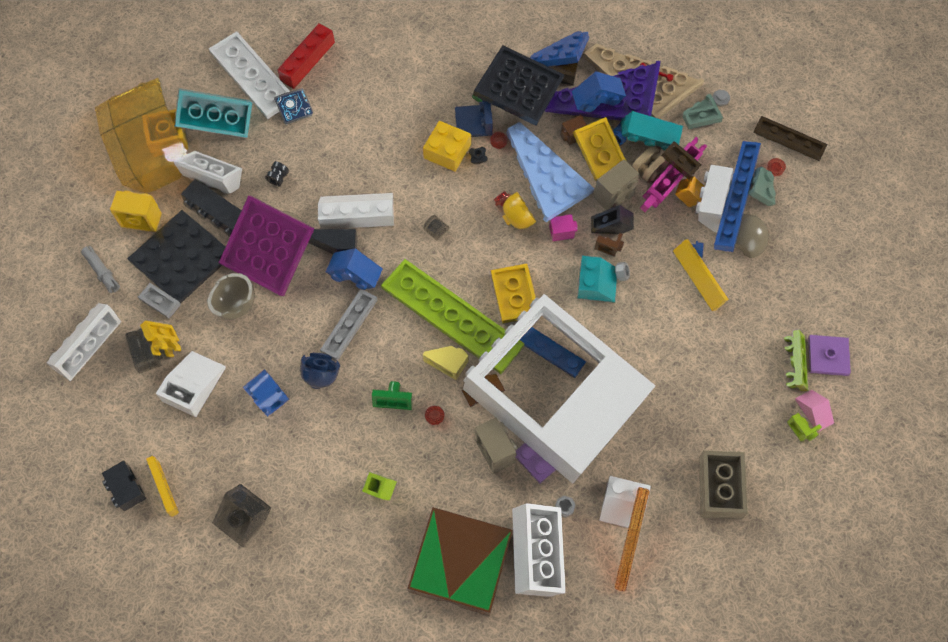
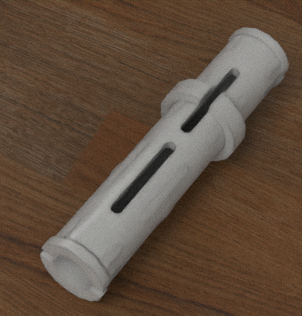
M91 246L84 247L81 254L96 272L98 280L106 286L109 293L118 291L120 285L113 278V273L105 267Z

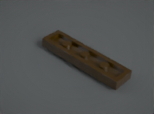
M761 116L753 132L817 161H820L828 145L764 116Z

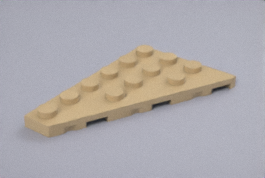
M599 44L589 48L583 55L600 73L610 76L617 75L618 72L627 69H635L641 63H645L646 66L652 63L629 54L616 53L614 49L605 48ZM666 66L660 67V72L667 75L672 74L674 77L669 82L665 77L658 76L651 117L661 118L700 88L704 80L702 78L698 80L689 77L687 73L678 72Z

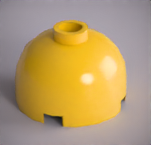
M518 192L513 193L506 199L503 205L505 215L502 217L507 225L512 224L517 229H526L536 222L533 214L529 211Z

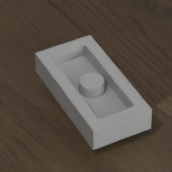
M151 283L138 296L140 301L168 319L181 305L179 301Z

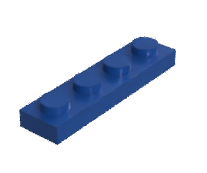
M533 327L520 339L525 343V347L576 378L586 364L585 360Z

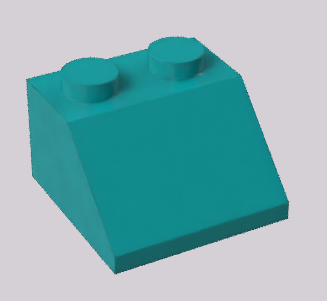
M582 256L577 299L615 302L617 283L615 266L601 257Z

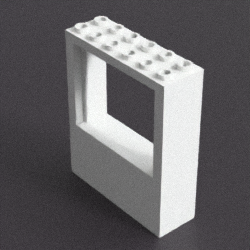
M544 294L540 299L535 298L528 312L523 311L517 318L518 322L515 325L511 324L504 332L506 335L502 339L498 338L491 346L492 350L489 353H483L476 367L471 366L468 369L463 380L465 382L463 390L494 417H497L500 422H503L508 429L573 484L649 395L655 385ZM541 316L599 363L544 427L540 426L484 378Z

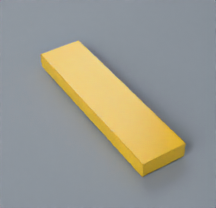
M685 239L673 252L710 309L715 311L729 299L689 239Z

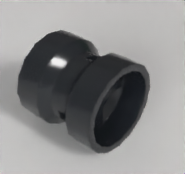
M275 161L271 166V171L267 172L265 179L270 184L280 187L283 183V178L289 173V169L284 164Z

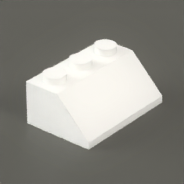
M193 151L174 162L180 173L191 181L196 179L207 187L217 188L227 194L239 189L242 168L197 151Z
M711 165L709 172L706 171L704 182L706 185L701 188L700 198H702V201L697 203L696 213H699V222L717 233L732 182L733 168Z

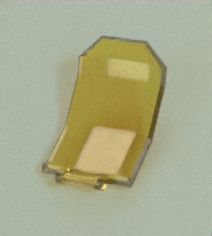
M159 78L146 83L141 82L138 86L119 95H114L95 107L100 136L121 184L147 194L180 179L182 174L174 162L188 154L166 106L161 88L162 83Z

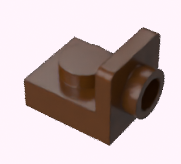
M619 233L616 241L609 237L598 235L594 250L615 257L617 251L621 252L624 241H621L623 234Z

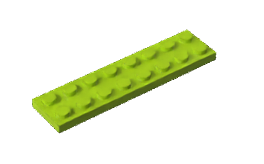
M406 259L401 262L381 285L384 291L478 359L484 352L489 353L492 350L491 346L498 338L502 339L506 335L504 328ZM519 340L493 369L502 374L523 349L525 343Z

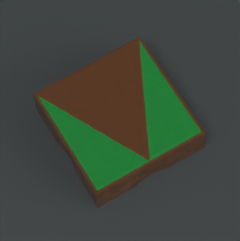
M432 507L407 588L408 592L436 601L450 602L460 608L490 616L513 530Z

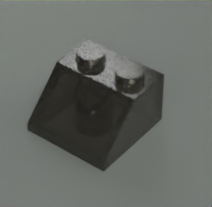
M239 484L225 493L212 523L241 547H244L266 521L271 507L245 486Z

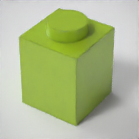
M369 472L362 492L390 501L397 481Z

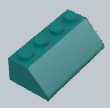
M178 88L175 127L248 138L252 102L246 99Z

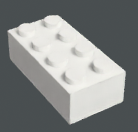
M527 503L513 508L515 594L550 597L565 593L561 508Z

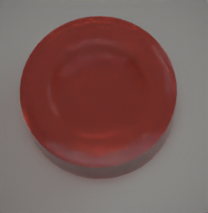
M773 158L767 164V170L771 171L773 176L782 175L786 169L785 162L779 158Z

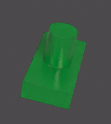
M391 381L388 391L372 390V406L412 410V393L400 392V383Z

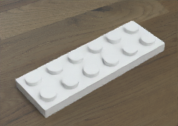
M238 32L233 33L209 48L210 54L267 119L280 112L274 97L290 91Z

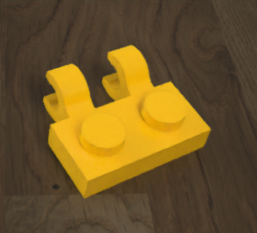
M146 320L140 324L144 337L147 341H152L151 352L153 355H161L159 348L164 349L165 355L172 358L174 357L173 350L181 351V347L177 343L179 338L172 325Z

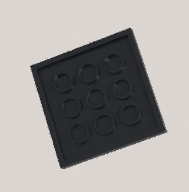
M502 45L474 89L473 96L537 126L565 75Z
M181 210L127 259L158 288L181 304L222 266L219 264V261L226 246L186 212Z

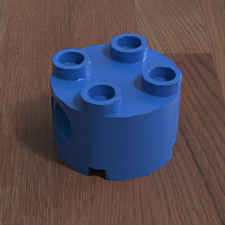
M265 369L243 386L244 390L254 399L255 404L267 417L290 400Z

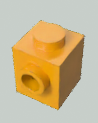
M692 176L689 180L687 178L680 180L675 195L688 207H692L702 201L700 192L701 188L705 186L695 176Z

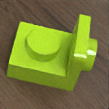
M799 413L793 415L787 421L801 442L805 439L808 441L815 439L819 436L817 432L822 428L819 424L810 429L807 420L801 417Z

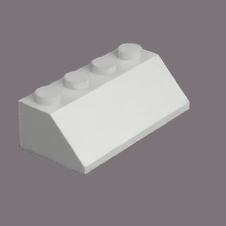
M393 193L320 197L318 202L320 228L341 229L394 226Z
M98 303L95 308L89 311L88 316L76 326L75 331L63 341L62 346L50 356L47 364L57 373L71 381L121 323V320L110 306Z

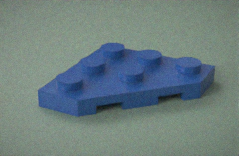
M582 31L574 32L532 54L530 58L547 67L578 63L589 40V34Z

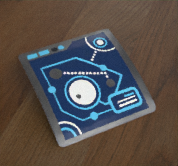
M303 88L274 97L286 125L311 117L313 114L312 107Z

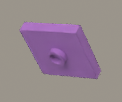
M809 335L810 373L843 376L851 374L849 338Z

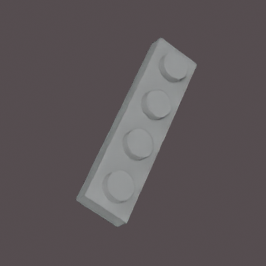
M360 289L320 349L321 353L332 356V359L335 361L339 360L377 302L376 296Z

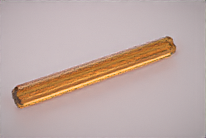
M639 487L637 490L614 586L619 591H626L650 492L647 488Z

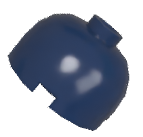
M313 352L308 357L303 355L300 362L302 380L314 389L332 385L340 370L339 361L336 360L335 363L332 361V356L324 353Z

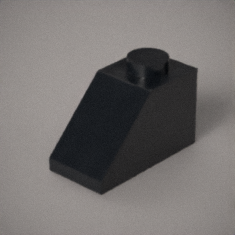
M621 205L591 216V233L623 234L634 230V213Z

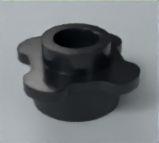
M486 148L469 149V154L471 155L470 162L473 164L486 162L488 160L485 154Z

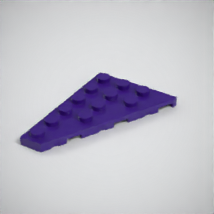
M656 61V63L647 66L641 65L635 69H627L614 75V77L621 79L626 97L615 106L601 103L591 112L578 110L572 94L576 87L570 89L567 87L561 91H556L545 112L601 119L606 117L607 119L621 121L622 118L632 111L652 116L661 61Z

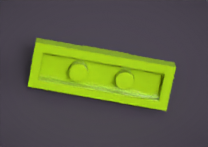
M794 330L793 337H784L786 342H792L790 346L785 347V350L793 352L791 365L795 368V373H786L788 378H794L793 382H788L786 385L789 388L798 387L800 391H808L805 336L800 330Z

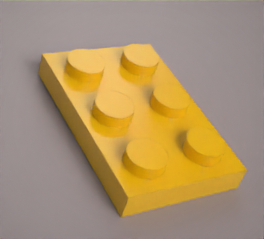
M606 117L573 132L595 181L622 160H626Z
M527 263L491 270V278L502 324L518 321L519 315L523 311L528 312L531 308L530 304L536 298Z

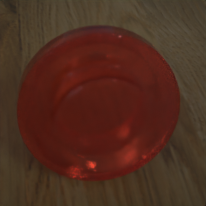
M495 132L490 138V144L496 149H502L508 143V138L503 132Z
M503 191L493 199L496 202L495 205L502 207L510 194Z
M430 406L425 411V419L429 424L439 425L443 422L445 414L441 407Z

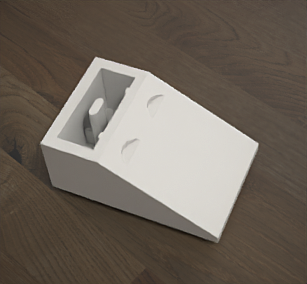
M191 351L166 376L156 395L162 402L197 417L226 366Z

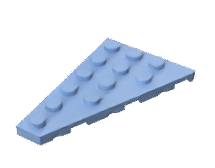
M521 122L507 129V137L511 141L512 148H515L519 165L524 171L525 178H528L529 188L534 199L537 201L538 209H541L543 213V220L545 222H548L593 193L594 187Z

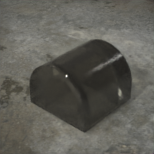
M432 215L425 222L423 229L437 241L449 230V226L436 215Z

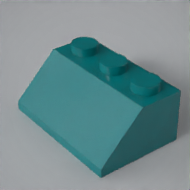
M634 111L621 119L622 136L627 137L629 141H642L647 146L653 147L656 145L664 151L673 141L678 145L680 143L683 130L682 125Z

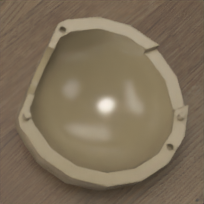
M743 214L735 248L743 251L745 256L755 258L761 255L767 248L769 240L768 228L757 216Z
M231 273L215 282L216 284L210 292L209 299H207L208 307L212 313L223 319L230 320L245 315L251 309L255 299V291L252 282L247 276L240 273Z

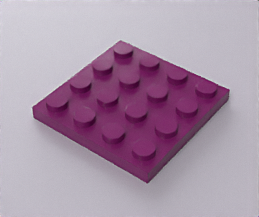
M248 195L219 264L236 273L247 276L251 281L280 296H284L315 228Z

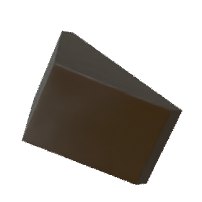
M578 63L552 67V69L565 75L561 84L574 86Z

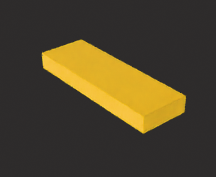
M150 456L146 458L166 512L173 517L179 513L160 462L155 456Z

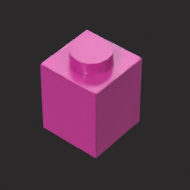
M572 214L557 216L549 221L552 242L573 239L575 232L578 231L577 222L573 221Z

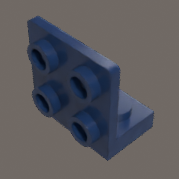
M482 100V102H479V105L455 107L456 128L471 133V137L493 135L490 103Z

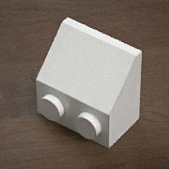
M610 476L606 486L599 521L640 531L647 507L650 485Z

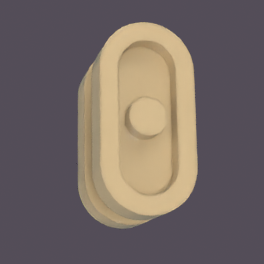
M650 146L632 165L638 173L641 171L644 173L642 179L648 183L656 181L662 170L665 171L670 165L661 155H658L660 149L656 146ZM652 160H654V162L648 167L647 165H648Z

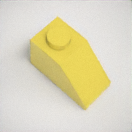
M453 346L425 351L423 353V361L457 380L468 363V355L461 348L456 349Z

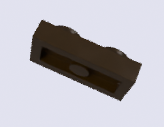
M675 141L661 155L688 180L702 165Z

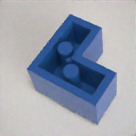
M597 71L572 91L577 109L586 112L595 110L601 103L615 106L626 97L620 78Z
M355 248L334 253L325 272L334 281L351 280L356 284L357 288L366 290L375 288L383 268Z

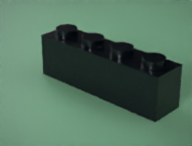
M194 179L181 193L184 200L183 204L190 210L192 208L195 209L201 218H208L214 227L224 229L225 234L230 237L242 210Z

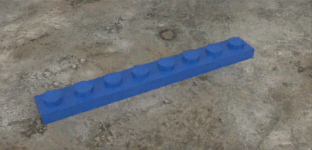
M742 142L715 239L714 250L734 252L761 143Z

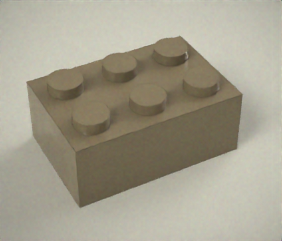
M703 450L699 456L701 517L743 519L748 513L745 452Z

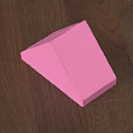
M813 390L795 398L813 427L820 424L822 428L819 431L834 424L830 403L827 398Z

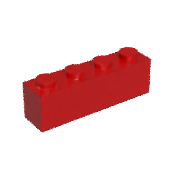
M318 23L277 69L280 81L295 89L335 43L333 30Z

